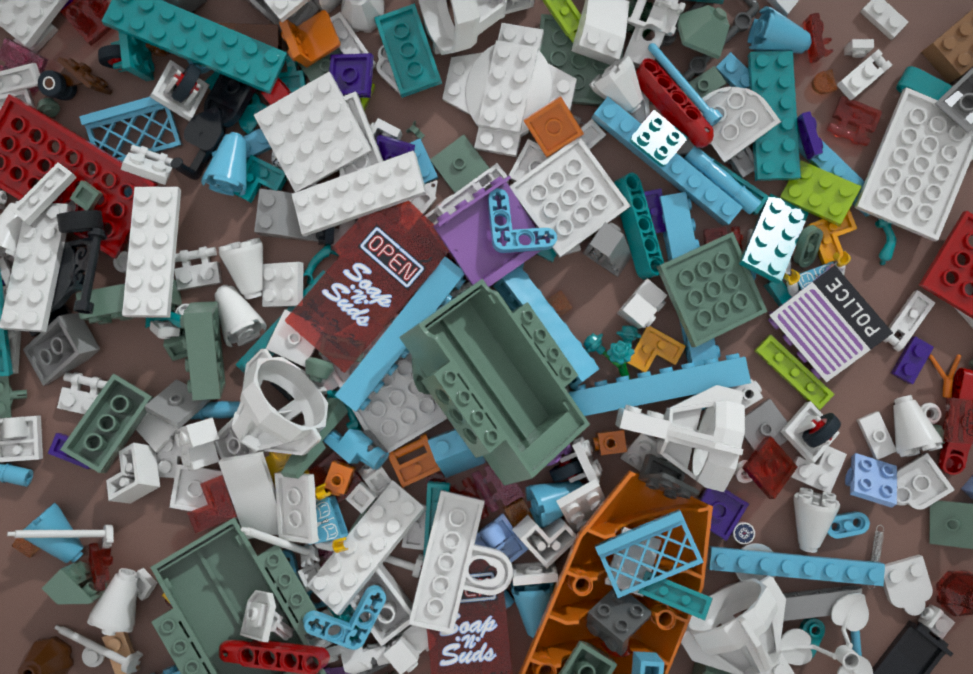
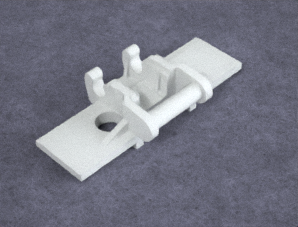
M637 0L632 16L628 17L627 23L635 26L624 57L629 56L632 62L638 65L646 58L655 60V57L648 50L649 44L655 43L660 48L664 35H674L676 31L675 25L680 13L685 9V3L681 2L678 4L679 0H655L647 21L644 22L639 19L647 0ZM644 30H653L655 34L654 39L646 41L642 36Z

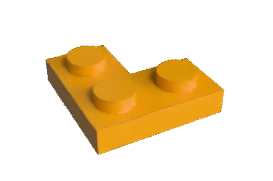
M850 209L840 227L824 219L807 225V227L814 225L823 231V238L818 250V256L822 265L835 261L833 254L836 252L842 258L843 249L838 236L857 229Z
M646 326L641 338H639L633 349L634 354L631 356V361L627 363L642 372H647L657 355L667 362L676 365L686 346L657 329Z

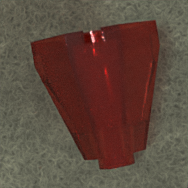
M967 570L948 571L936 583V590L939 591L937 602L954 617L973 616V574Z

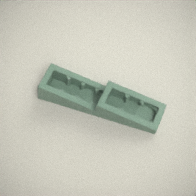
M325 398L328 402L326 427L319 432L322 438L321 441L306 455L292 454L281 471L283 477L299 479L325 450L326 447L322 442L323 439L348 413L340 399Z

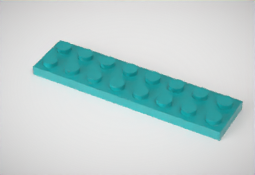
M112 0L102 19L103 25L268 94H271L287 59V52L163 0Z

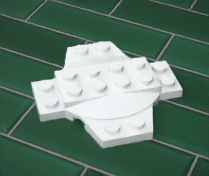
M501 23L498 41L496 40V43L484 52L451 57L442 99L462 112L470 114L475 124L479 127L474 146L475 150L517 157L521 137L529 133V129L523 121L525 118L559 96L563 98L571 111L577 79L547 63L545 57L540 52L544 35L543 29Z

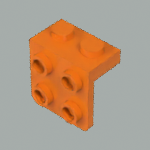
M325 10L320 11L299 26H296L288 19L284 22H279L282 30L281 36L289 47V56L293 61L299 62L306 68L340 47V40L330 16Z

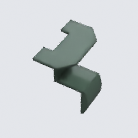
M414 121L413 125L406 132L412 131L422 140L425 135L415 126L416 121Z

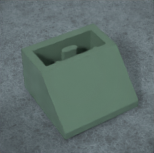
M79 560L61 568L41 589L56 604H90L101 597L107 588V583L102 578L97 577L87 563Z

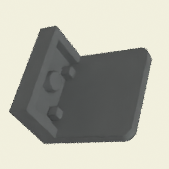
M652 454L645 455L638 479L645 482L646 487L664 492L663 495L671 499H676L677 497L690 499V496H699L700 492L698 489L683 482L686 473Z
M613 588L588 611L586 627L592 635L598 636L603 640L611 651L622 656L627 651L629 638L651 617V611L630 593L618 598Z

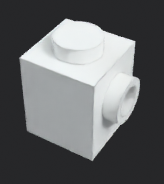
M752 379L750 384L731 388L743 392L741 404L745 405V409L763 398L760 393L762 392L760 385Z

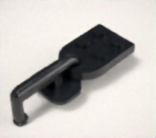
M220 74L205 100L204 112L193 116L184 130V139L200 148L190 167L185 165L179 157L171 161V167L192 180L199 179L212 157L211 153L216 150L224 136L226 128L233 126L239 121L257 89Z

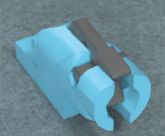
M332 429L323 439V442L349 464H358L361 461L373 470H377L389 456L388 450L371 430L349 429L342 436L338 431Z

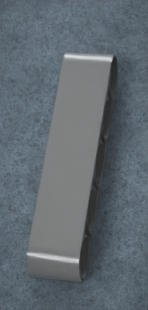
M850 585L783 593L786 598L783 621L831 616L832 607L837 600L848 594H863L862 587Z

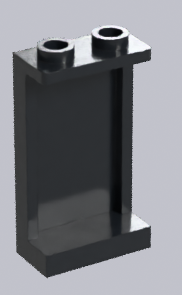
M909 620L872 667L873 674H930L945 654L951 657L954 653L947 648L949 644L938 636L936 638L931 636V630L921 622L917 625Z

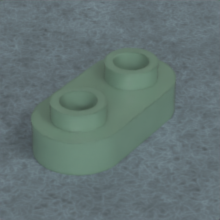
M810 225L801 231L794 253V262L799 266L808 267L815 261L823 238V231Z

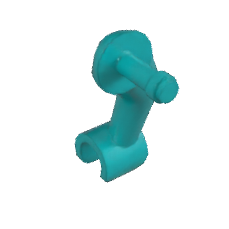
M878 218L875 226L883 228L886 235V243L879 253L880 265H885L886 261L892 259L897 239L891 223Z
M331 245L323 247L309 262L305 272H303V277L307 276V285L312 284V274L323 259L329 257L330 254L340 256L338 251L331 250Z
M171 312L170 318L146 317L145 328L150 327L151 321L166 320L181 328V315Z
M328 390L327 398H337L335 396L337 391ZM343 402L348 410L347 415L350 420L346 423L348 430H361L362 426L355 413Z

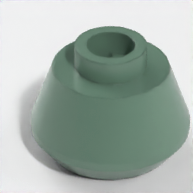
M309 357L305 360L306 374L310 375L309 380L321 383L322 379L327 380L334 371L333 364L314 357Z

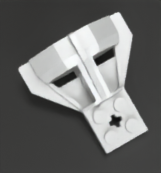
M446 0L418 1L427 34L433 41V51L435 54L441 53V55L471 48L477 43L478 35L499 19H503L505 14L531 8L534 6L535 0H450L455 26L451 20Z
M261 349L246 364L240 396L241 401L237 412L218 432L219 439L214 441L220 458L263 452L264 454L267 451L306 455L321 441L322 438L319 432L326 427L328 402L323 395L327 392L325 386L318 387L315 381L309 380L310 375L283 357L272 358L267 349ZM263 380L279 385L294 400L277 411L269 404L260 389ZM303 413L305 426L295 424L291 420Z
M715 385L667 408L665 414L650 410L647 411V414L641 413L642 409L626 405L625 409L619 408L615 425L622 429L658 437L657 452L705 488L724 492L736 471L739 455H742L744 450L741 449L745 434V405L741 404L743 392ZM705 407H706V409H705V411H704V413H703V415H702V418H701V420H700V422H699L701 410H702V408H705ZM692 452V468L689 471L687 468Z
M767 576L761 581L752 578L725 585L711 594L709 597L713 598L706 620L704 621L692 616L681 641L692 661L732 674H795L780 648L786 598L771 576ZM743 610H746L743 614H741V615L738 616L737 618H735V617L733 616L734 614H736V613H738V612H741V611H743Z

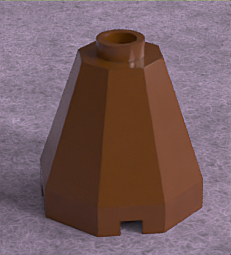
M57 636L48 639H38L24 656L18 669V674H67L74 665L73 659L70 656L72 653L71 646Z

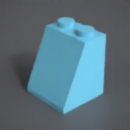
M455 428L433 436L428 440L435 462L445 478L486 463L483 456L475 458Z

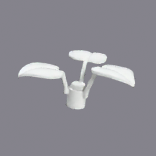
M861 593L845 595L837 600L832 607L831 620L836 625L842 626L841 631L846 645L837 647L835 653H832L816 645H810L811 637L804 630L791 629L783 634L780 644L782 654L787 662L792 665L806 664L811 661V649H814L832 657L834 660L837 659L842 664L837 674H873L870 662L852 649L853 644L850 642L846 632V628L850 631H859L866 626L869 619V610L865 595Z

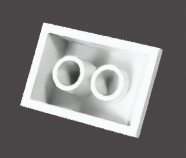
M585 0L571 51L609 65L618 61L626 38L629 1Z

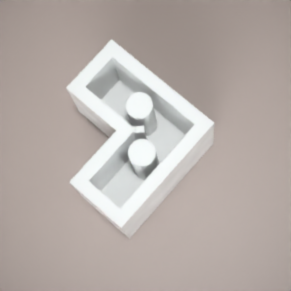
M647 278L619 309L617 314L637 329L649 327L656 319L654 316L656 311L659 312L666 304L664 299L667 294Z
M213 418L176 429L175 440L177 445L182 448V463L185 468H188V471L219 462L214 441L218 440L219 437Z
M132 443L119 451L121 472L106 480L108 501L131 504L160 487L156 452L149 445Z
M527 515L512 529L546 568L553 564L573 544L576 538V534L561 518L541 529Z
M409 625L387 642L383 655L399 674H403L405 671L409 673L418 665L417 661L420 658V653L424 650L429 651L436 645L437 642L435 640H437L438 633L432 629Z

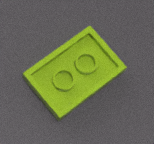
M800 160L801 178L789 180L780 198L840 227L862 186Z

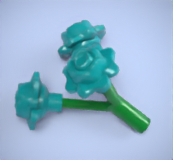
M622 326L621 331H617L616 334L623 341L620 340L617 343H612L607 352L605 351L606 348L601 345L602 333L598 336L592 333L585 339L583 345L587 353L596 351L599 355H604L619 369L621 377L629 376L626 364L631 361V356L634 354V350L631 349L632 341H635L636 338H641L636 327Z

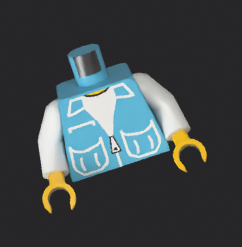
M844 251L841 258L840 254L836 252L833 254V259L836 261L835 264L830 262L800 274L791 269V276L785 273L783 279L787 281L786 285L790 296L793 297L826 271L825 268L831 263L844 275L846 265L851 260L850 255Z
M326 484L315 487L318 542L314 544L319 549L336 553L347 551L348 548L344 547L343 542L347 540L346 536L349 533L336 496L328 497L331 493H326L324 490Z

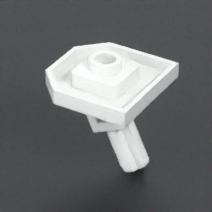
M255 590L248 599L240 632L241 636L262 642L269 641L270 632H274L285 641L292 637L293 629L282 621L283 617L275 611L276 604L273 593Z

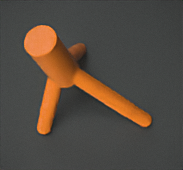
M930 354L929 359L943 378V397L952 398L953 376L961 355L958 354L950 372L946 376L933 355Z

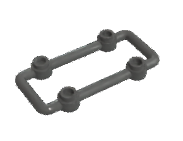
M743 0L750 9L747 12H741L736 15L733 20V26L728 30L724 45L738 32H744L749 28L752 18L759 11L757 0ZM696 2L688 11L704 7L707 3ZM677 23L674 35H664L659 49L673 44L678 32ZM703 54L701 57H694L688 65V70L681 75L687 81L693 76L701 75L707 67V62L712 57Z

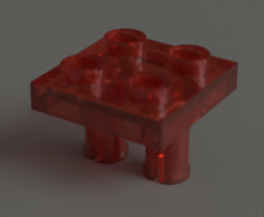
M73 0L60 11L90 46L112 29L102 23V19L110 5L108 0Z

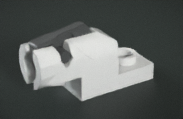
M379 643L367 644V647L363 644L362 647L356 650L340 645L326 648L330 655L329 663L338 661V656H341L344 671L351 674H373L387 667L390 663L383 655L386 643L383 646Z

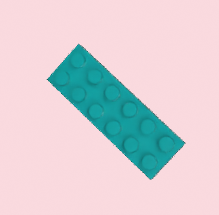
M793 51L750 52L748 54L750 90L764 98L781 121V123L753 142L755 181L798 180L801 178Z

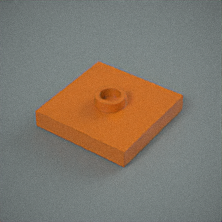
M561 96L523 120L546 157L584 134Z

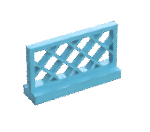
M150 97L79 116L81 124L86 128L90 142L97 147V143H99V148L102 150L106 147L114 151L112 156L115 158L118 154L122 157L117 159L122 162L127 156L120 152L124 142L127 141L132 145L141 147L140 145L145 135L155 140L152 148L149 149V151L155 153L183 145L172 110ZM165 109L168 117L163 125L154 120L158 111ZM139 116L149 119L143 130L133 125ZM122 121L128 125L123 136L113 131L117 122ZM152 122L162 126L157 138L147 133ZM101 127L107 130L102 142L95 138L93 129ZM131 128L141 132L137 143L127 139ZM166 129L173 133L176 142L167 144L161 141ZM111 133L121 138L116 149L106 144Z
M680 509L595 544V549L600 556L618 598L704 563ZM682 525L685 532L682 542L669 538L672 529ZM668 531L667 536L661 534ZM659 536L665 539L661 552L648 547L652 537ZM687 538L691 546L685 544ZM647 540L645 545L640 543L642 541ZM668 540L681 545L676 558L664 553ZM637 545L644 548L640 560L627 556L631 546ZM686 547L694 551L697 559L687 563L679 558L683 548ZM626 549L624 554L619 551ZM646 550L659 554L655 567L642 562ZM612 554L623 557L619 569L609 566L606 557ZM662 556L675 561L672 570L666 572L658 568ZM625 558L638 563L634 576L621 571ZM678 562L684 564L676 568ZM641 565L653 569L650 579L642 580L636 577ZM612 571L617 572L615 578L613 576ZM656 571L662 573L660 575L655 576ZM619 574L632 579L630 587L620 591L617 585ZM635 580L641 582L636 585H633Z

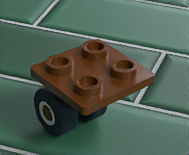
M59 57L57 59V62L64 67L60 73L46 70L38 78V88L42 94L63 101L72 99L76 95L77 85L84 84L91 90L111 95L113 92L107 87L108 82L91 73L93 70L83 62L79 64L71 58L67 60Z

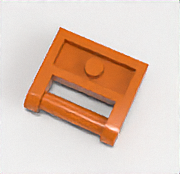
M427 434L421 435L420 439L389 453V460L402 488L440 471L429 446ZM423 446L425 447L426 453L402 464L399 463L398 458Z

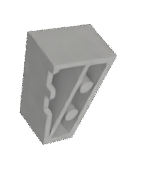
M605 222L583 254L616 277H619L632 258L624 234L620 232L621 229L614 223L610 222L608 224Z

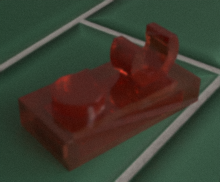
M819 13L810 14L803 22L804 30L810 33L812 39L811 46L808 49L810 63H815L823 56H829L834 51L833 49L827 50L824 47V44H829L832 39L822 38L824 24L820 20Z
M98 543L89 544L88 560L94 588L96 591H104L106 581L110 579L109 568L104 566L113 564L111 548L99 551Z

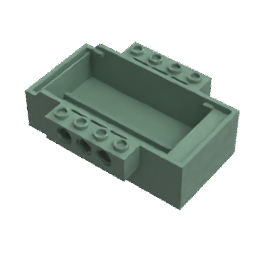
M483 279L455 296L399 337L427 376L422 380L426 389L475 458L483 456L504 486L534 478L590 425L565 389L578 374L527 302L511 311L497 291L491 290Z
M234 517L150 567L173 607L152 620L151 623L181 674H300L244 667L237 663L224 662L218 656L219 646L223 641L241 640L251 642L255 640L240 635L247 601L255 590L273 593L276 604L275 611L283 617L282 621L293 629V635L287 641L280 638L274 632H270L269 641L309 645L304 636L307 632L303 626V618L309 611L317 610L279 546L273 545L257 555ZM317 619L309 622L311 627L313 624L320 625ZM270 652L271 657L275 659L274 654ZM291 654L292 659L297 662L296 657ZM313 657V661L319 665L317 658ZM322 669L316 674H326V672Z

